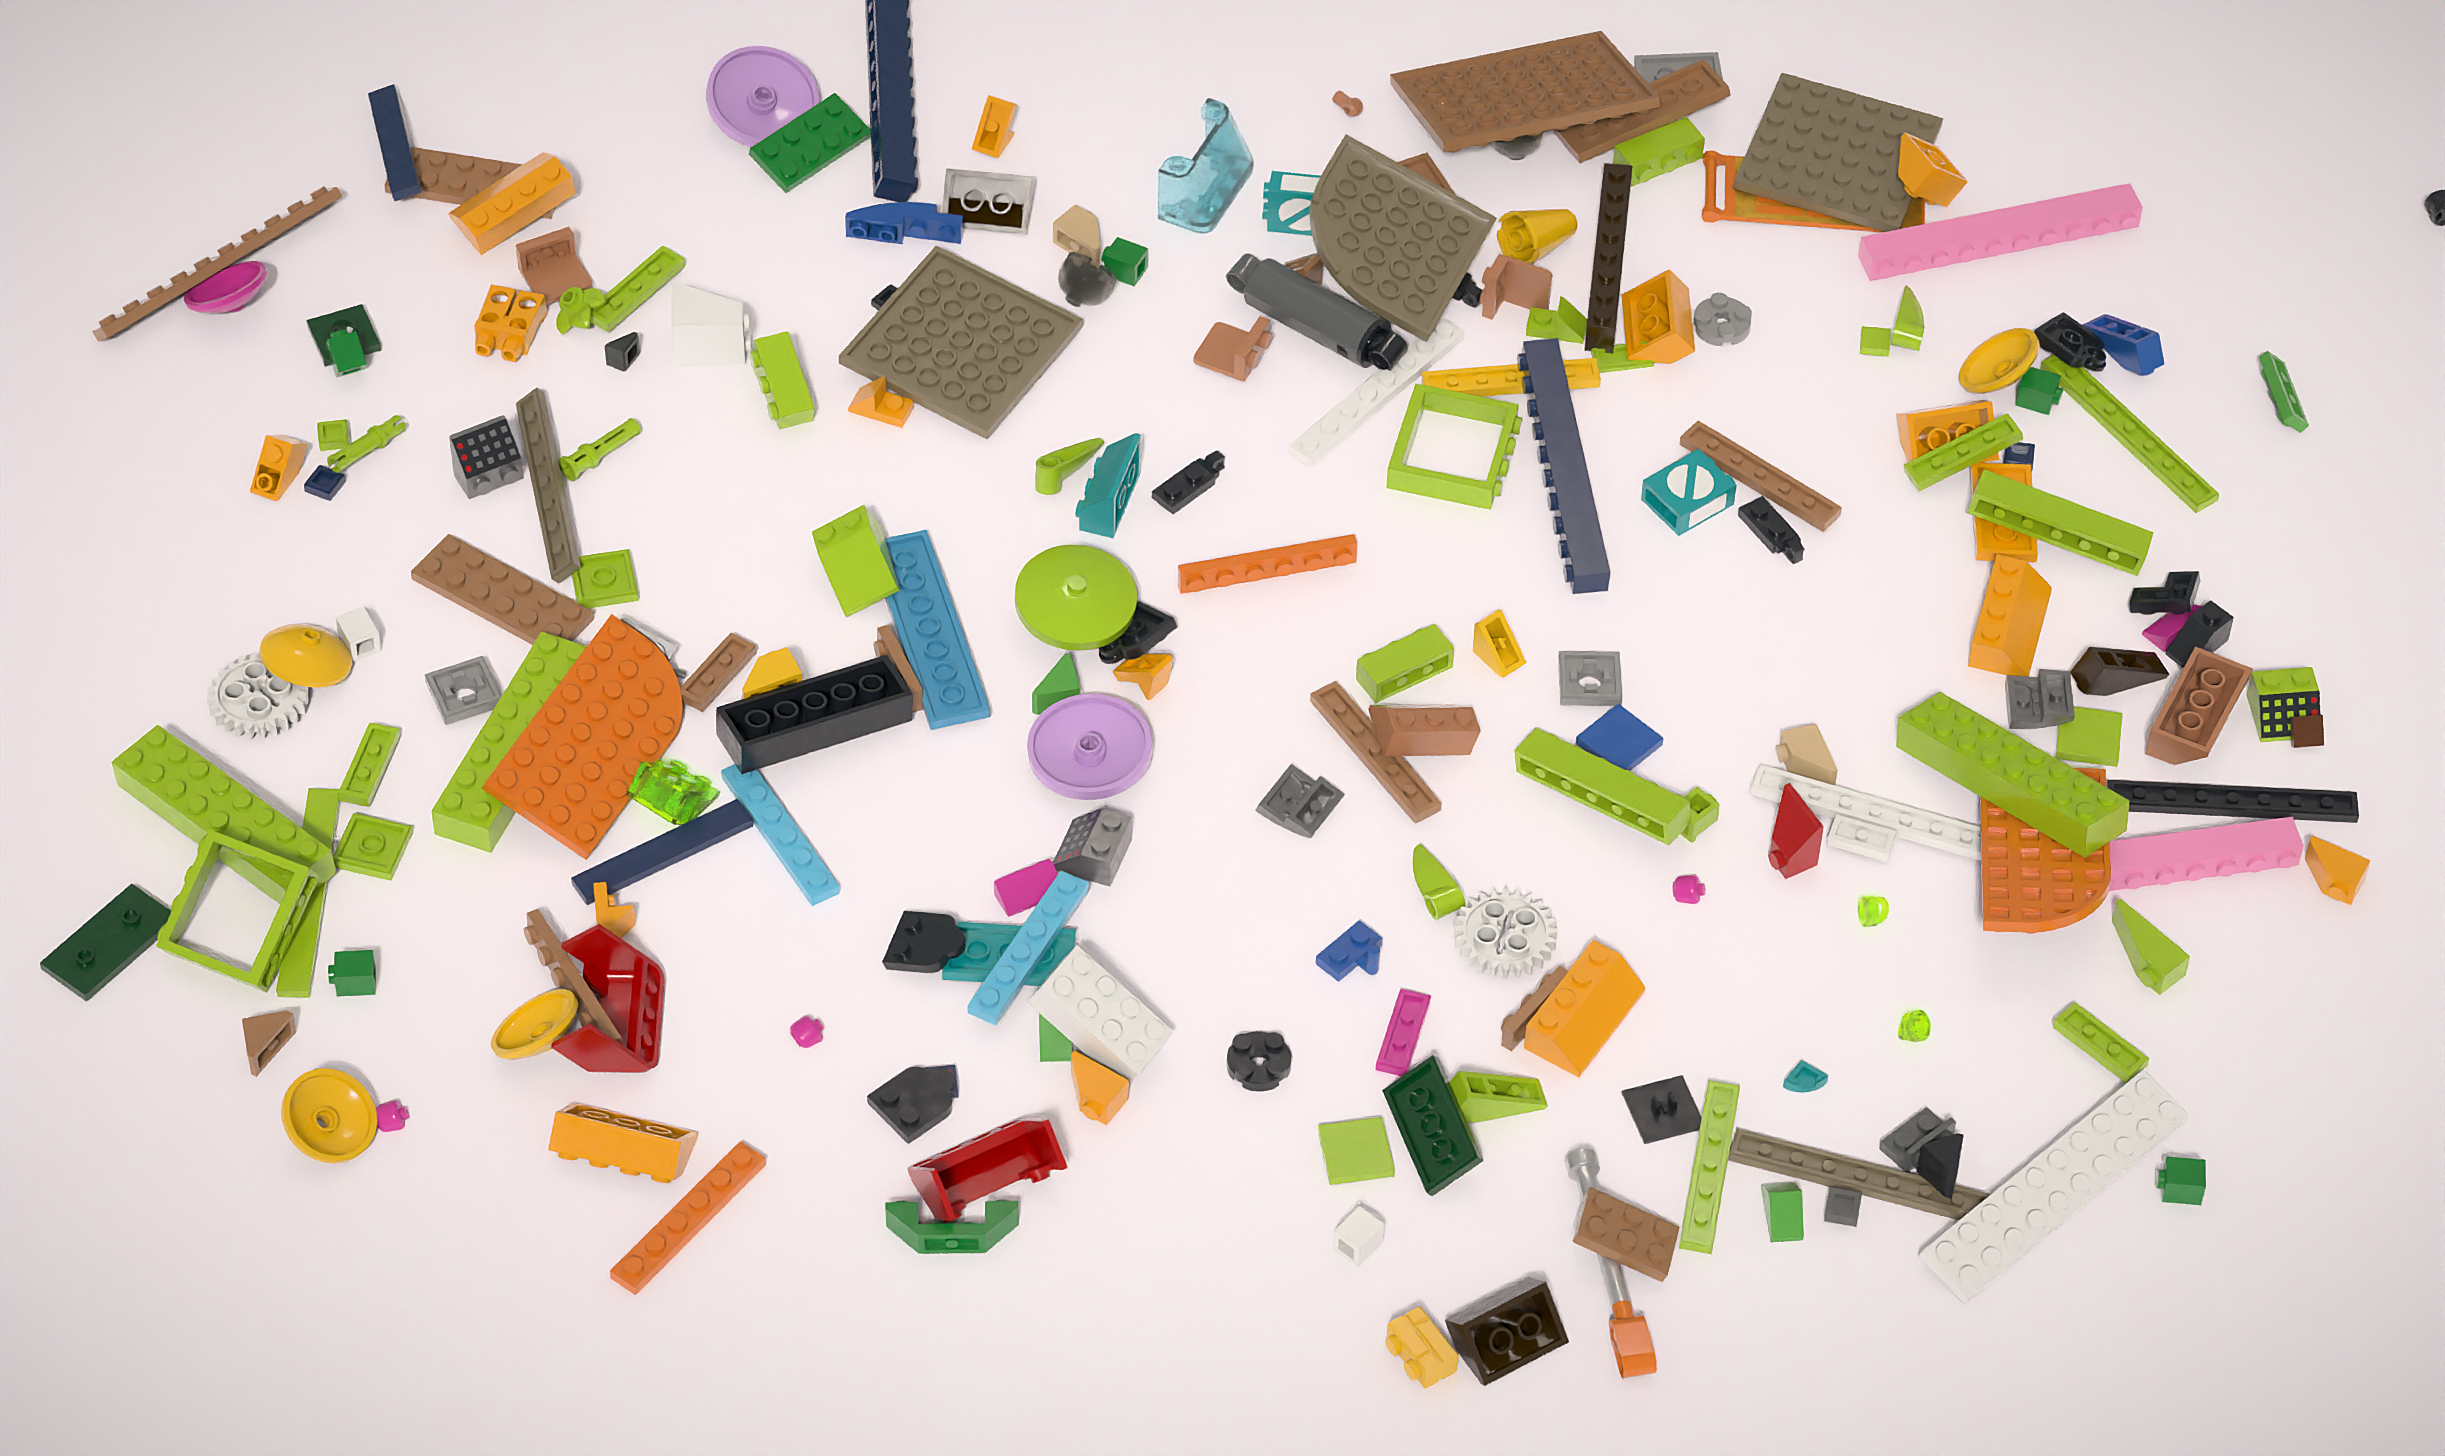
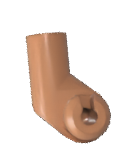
M1341 90L1333 95L1332 102L1343 109L1348 116H1358L1363 112V103L1359 98H1351Z

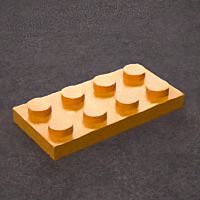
M1976 463L1970 467L1972 496L1983 469L2033 487L2031 465ZM1973 515L1976 560L1995 561L1998 554L2027 562H2037L2038 549L2036 538Z

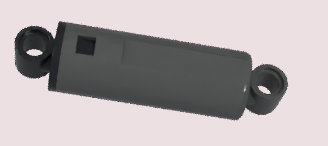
M1245 253L1226 273V281L1235 291L1244 294L1246 304L1363 368L1374 365L1378 369L1391 371L1408 351L1406 341L1399 334L1391 331L1390 322L1274 259L1267 258L1260 261L1254 255Z

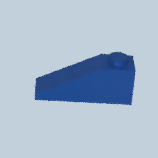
M2106 313L2083 324L2084 327L2103 340L2105 344L2104 350L2125 370L2134 372L2139 376H2146L2152 374L2154 369L2165 365L2159 332Z

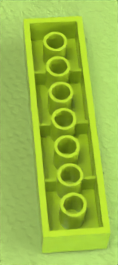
M544 632L539 634L431 810L435 835L492 853L516 812L481 788L587 646Z
M1938 692L1898 717L1897 748L2084 858L2127 831L2128 799L1942 692Z
M158 724L111 762L119 787L198 845L201 839L207 835L209 829L312 869L320 875L314 890L337 873L331 849ZM223 846L217 856V859L281 904L294 875L293 873Z

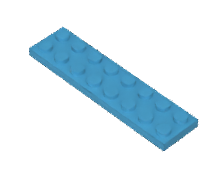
M927 530L885 538L900 591L886 597L885 600L904 655L923 689L922 707L930 730L990 717V707Z

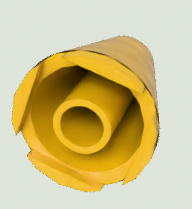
M1568 209L1510 211L1499 219V222L1502 221L1501 229L1497 230V240L1503 255L1532 265L1574 236L1577 231L1578 222L1576 216Z

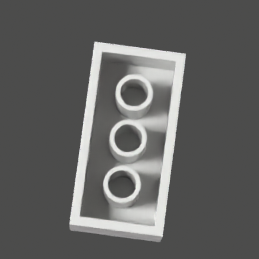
M1078 945L1061 960L1026 1001L1090 1059L1128 1079L1129 1083L1138 1076L1174 1032Z

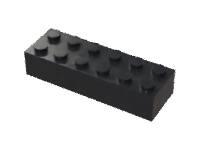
M884 655L716 707V735L740 773L744 774L912 721L913 694L888 656Z

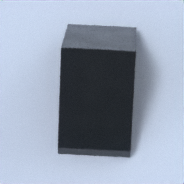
M1960 1133L1922 1145L1916 1172L1944 1197L1951 1199L1958 1174L1964 1134Z

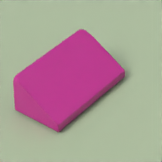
M2193 604L2191 612L2179 615L2167 613L2145 629L2142 635L2165 652L2189 617L2202 606Z
M1050 859L1043 860L994 881V896L1008 917L1037 906L1058 875Z

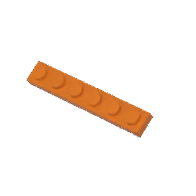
M1351 534L1178 565L1177 585L1180 594L1295 573L1316 571L1323 568L1345 566L1356 563L1357 540L1355 535Z
M741 1141L736 1144L609 1271L610 1278L636 1296L766 1166L765 1157Z

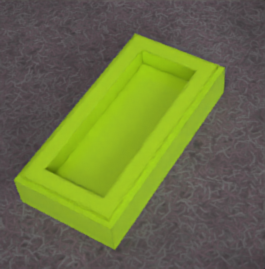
M1645 341V342H1640V343H1641L1642 345H1644V344H1646V343H1648V342ZM1626 343L1614 345L1613 353H1604L1606 349L1593 348L1591 350L1592 358L1597 360L1599 373L1654 367L1655 364L1653 360L1630 361L1627 358Z

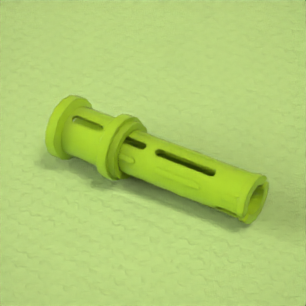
M629 418L591 444L583 443L578 446L577 451L568 457L562 456L559 458V466L563 475L568 480L575 481L579 478V474L586 469H593L598 466L602 457L641 433L638 422L633 418Z

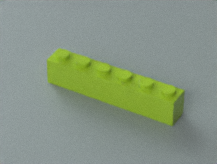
M1985 469L1982 471L1967 511L1968 514L2138 576L2144 564L2154 532Z
M1535 728L1514 750L1516 772L1669 846L1690 824V801L1683 796L1674 794L1654 782H1649L1633 774L1629 770H1624L1609 763L1604 758L1586 752L1579 746L1565 742L1554 734Z

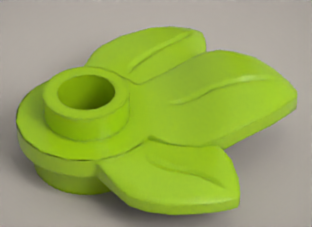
M571 287L567 289L559 300L560 312L556 318L558 331L564 335L572 326L589 329L591 309L598 308L607 302L604 294L596 288L582 290L579 287Z

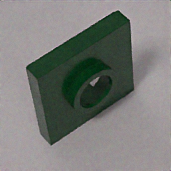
M363 304L306 320L307 328L325 367L332 365L325 346L327 339L331 338L330 334L333 333V330L334 332L344 330L346 326L353 328L352 332H357L364 355L381 351L380 342Z

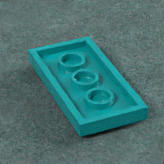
M956 922L965 935L966 947L959 957L949 959L947 965L942 969V980L983 983L1022 926ZM1076 929L1061 930L1024 985L1040 986L1061 960L1075 947Z

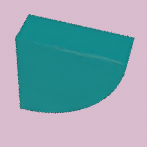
M1801 1060L1784 1080L1783 1088L1799 1093L1812 1092L1822 1088L1828 1082L1829 1075Z

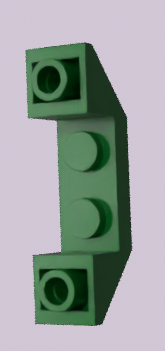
M1005 1199L985 1201V1223L942 1224L931 1222L929 1224H919L918 1202H908L905 1200L885 1202L886 1227L918 1254L986 1253L1019 1225L1018 1201H1008Z

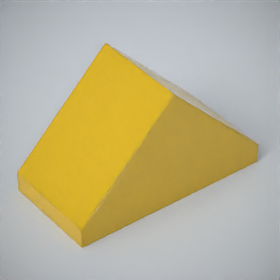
M1497 609L1475 623L1472 651L1499 677H1505L1527 663L1501 609Z

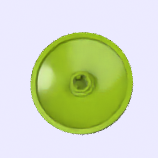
M1061 545L1040 552L1025 564L1016 581L1014 604L1021 623L1037 639L1056 648L1084 651L1100 648L1115 641L1129 628L1136 611L1137 589L1128 569L1109 553L1085 545Z

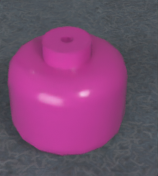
M1681 875L1673 882V897H1675L1677 902L1697 904L1700 901V896H1705L1706 894L1705 884L1701 883L1697 875Z
M804 1015L790 1026L789 1033L799 1047L809 1048L823 1040L824 1036L821 1031L824 1027L817 1018L812 1020L809 1016Z
M391 1100L376 1107L377 1128L382 1132L402 1130L405 1127V1120L410 1118L407 1107H403L397 1100Z

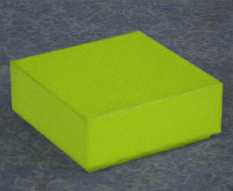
M1862 326L1860 354L1889 357L1891 328Z
M347 419L317 422L320 451L342 449L349 445Z

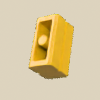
M1418 1306L1407 1312L1405 1316L1401 1315L1389 1322L1387 1325V1338H1385L1386 1346L1393 1356L1399 1355L1402 1359L1405 1372L1411 1380L1417 1379L1422 1387L1426 1389L1439 1382L1440 1379L1443 1380L1457 1371L1459 1355L1422 1307Z

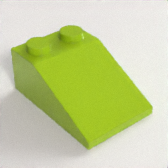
M865 505L811 531L817 554L846 617L900 591L881 524Z

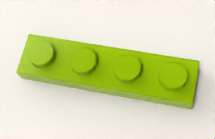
M662 245L604 295L607 301L604 305L591 309V323L609 333L684 268L685 259Z
M2006 413L1904 464V472L1920 492L2024 440L2023 432L2010 415Z

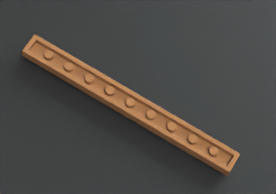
M325 186L318 188L310 193L312 199L303 203L302 200H299L287 207L289 213L280 217L279 214H276L265 220L263 223L266 227L259 231L253 228L240 236L242 241L236 245L229 242L217 249L218 256L211 260L209 256H206L194 263L195 269L188 274L183 270L170 278L172 282L170 285L163 288L160 284L146 292L148 298L140 303L138 299H135L122 307L124 310L122 314L115 317L112 313L98 321L100 327L93 330L92 333L97 341L110 338L341 198L342 195L337 186L326 189Z

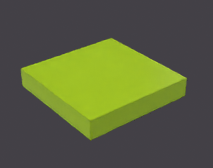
M629 549L579 556L581 568L571 574L578 604L589 609L639 601Z
M2074 706V721L2058 725L2055 758L2117 767L2123 713Z
M353 813L333 854L335 868L392 881L413 835V826Z
M1382 1117L1318 1125V1136L1329 1185L1394 1177L1395 1169Z

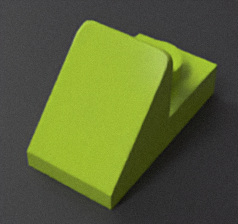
M1560 296L1558 311L1530 307L1526 336L1544 339L1558 338V341L1583 344L1587 318L1564 297Z

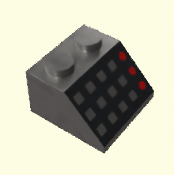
M504 415L449 435L454 477L468 499L484 495L524 478L522 459Z
M1101 808L1073 819L1052 862L1056 871H1064L1075 877L1110 887L1132 841V817Z

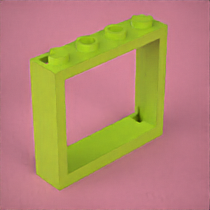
M1415 383L1387 468L1386 488L1491 510L1495 496H1501L1503 482L1500 479L1501 477L1506 478L1510 460H1507V456H1513L1516 446V439L1513 438L1514 434H1520L1523 417H1518L1519 404ZM1424 410L1503 426L1486 482L1406 465Z
M209 829L207 835L199 842L198 855L193 865L185 873V883L180 894L174 898L171 904V914L168 921L159 930L156 947L167 954L267 993L320 875L306 866ZM222 846L294 874L249 973L178 945Z

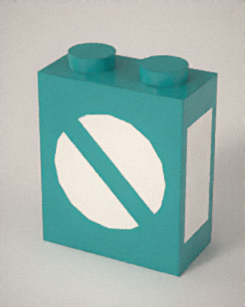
M1271 171L1270 182H1264L1263 199H1268V202L1263 203L1262 219L1267 220V232L1312 236L1310 205L1314 189L1321 175Z
M1697 449L1645 478L1642 484L1641 501L1680 536L1733 506L1737 485L1731 476L1726 475L1716 466L1713 459Z

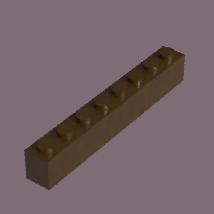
M1604 163L1584 351L1598 348L1606 349L1604 353L1614 352L1632 165Z

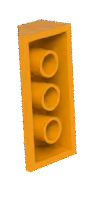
M542 152L450 211L448 215L478 253L482 255L575 195L576 191L572 176L556 156Z
M1996 555L1974 634L1968 667L2002 675L2029 677L2052 587L2027 561Z
M1592 940L1526 1025L1524 1049L1580 1078L1645 993L1646 987L1620 953Z
M574 1102L555 1112L548 1150L558 1152L557 1156L562 1159L577 1160V1157L589 1160V1165L594 1167L608 1168V1165L620 1167L621 1173L638 1176L640 1173L652 1175L651 1179L653 1181L671 1183V1180L674 1181L683 1175L698 1139L699 1132Z

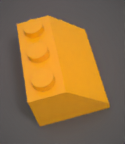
M1670 269L1621 294L1627 358L1630 361L1653 360L1654 363L1672 364L1695 352L1689 288ZM1645 341L1648 342V343H1646V344H1644V345H1642V344L1640 343V342H1645Z
M1986 400L1896 413L1900 443L1908 462L1994 420L1992 401ZM1996 453L1978 463L1999 460V453Z

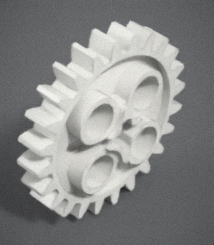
M254 652L250 654V660H245L240 655L238 656L239 663L237 664L227 661L228 670L218 668L219 677L210 678L212 686L207 687L208 696L206 697L211 718L215 717L217 726L224 724L225 732L235 728L237 737L244 731L247 732L248 738L251 739L255 732H259L261 738H265L266 731L269 730L272 734L277 735V727L288 730V721L297 723V714H304V705L309 702L307 696L309 694L308 687L295 685L278 678L264 666L260 658L256 659Z
M1507 888L1503 889L1502 895H1498L1494 889H1491L1490 897H1486L1480 892L1478 894V902L1471 898L1468 899V908L1461 906L1460 916L1455 918L1453 934L1455 948L1460 949V958L1468 957L1469 967L1476 964L1479 965L1478 973L1480 974L1488 969L1491 970V978H1494L1497 972H1502L1504 980H1507L1509 973L1513 972L1516 978L1519 979L1522 970L1532 975L1533 966L1542 969L1543 961H1550L1551 951H1555L1558 932V929H1555L1556 919L1550 918V909L1542 910L1543 901L1540 900L1533 904L1532 894L1521 898L1520 890L1518 889L1514 895H1509ZM1513 913L1503 951L1501 954H1497L1500 948V940L1505 933L1508 915Z

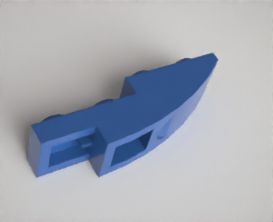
M895 202L871 205L846 212V237L894 244H903L904 237L961 244L963 240V216L938 213L937 204Z

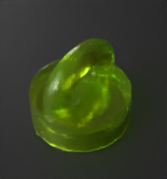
M1874 895L1861 896L1859 898L1857 911L1860 924L1863 927H1875L1883 923L1888 917L1890 908L1886 898L1875 897ZM1878 904H1880L1881 907H1882V909H1881V914H1880V915H1879V905H1878Z
M1918 1009L1906 1012L1898 1027L1897 1034L1899 1039L1914 1043L1927 1040L1931 1032V1022L1928 1015L1923 1010Z

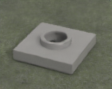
M1558 651L1560 705L1616 706L1620 704L1622 706L1620 652ZM1585 677H1592L1600 682V686L1597 687V684H1585V687H1583L1578 682Z
M483 656L424 674L425 682L445 725L493 710L502 696ZM461 689H471L476 693V695L473 693L469 696H464L462 700L454 698L455 693Z

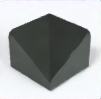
M632 332L607 343L604 346L606 365L623 372L627 371L640 355L638 333Z

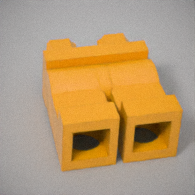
M491 284L478 320H476L474 325L476 354L487 357L493 349L501 350L502 358L511 362H516L521 354L528 355L540 322H544L547 316L545 295L519 290L517 295L516 289ZM497 295H504L508 299L506 302L498 301ZM525 301H534L536 305L528 307L525 305Z

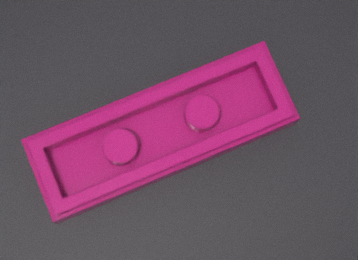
M1400 988L1376 1061L1375 1070L1397 1076H1403L1409 1072L1431 1004V995Z

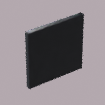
M1683 1075L1622 1090L1621 1092L1644 1144L1700 1130L1702 1117Z

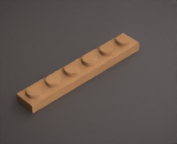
M1699 420L1680 437L1679 445L1691 452L1699 449L1707 457L1713 459L1716 466L1723 472L1822 532L1841 516V506Z
M1337 681L1310 693V702L1415 824L1441 811L1439 799L1401 756L1383 755L1373 723Z
M539 909L527 912V926L524 927L526 941L537 949L540 963L542 966H547L551 971V977L555 986L571 991L578 1001L577 1013L581 1026L583 1027L590 1023L621 1044L620 1034L567 952L561 948V943Z

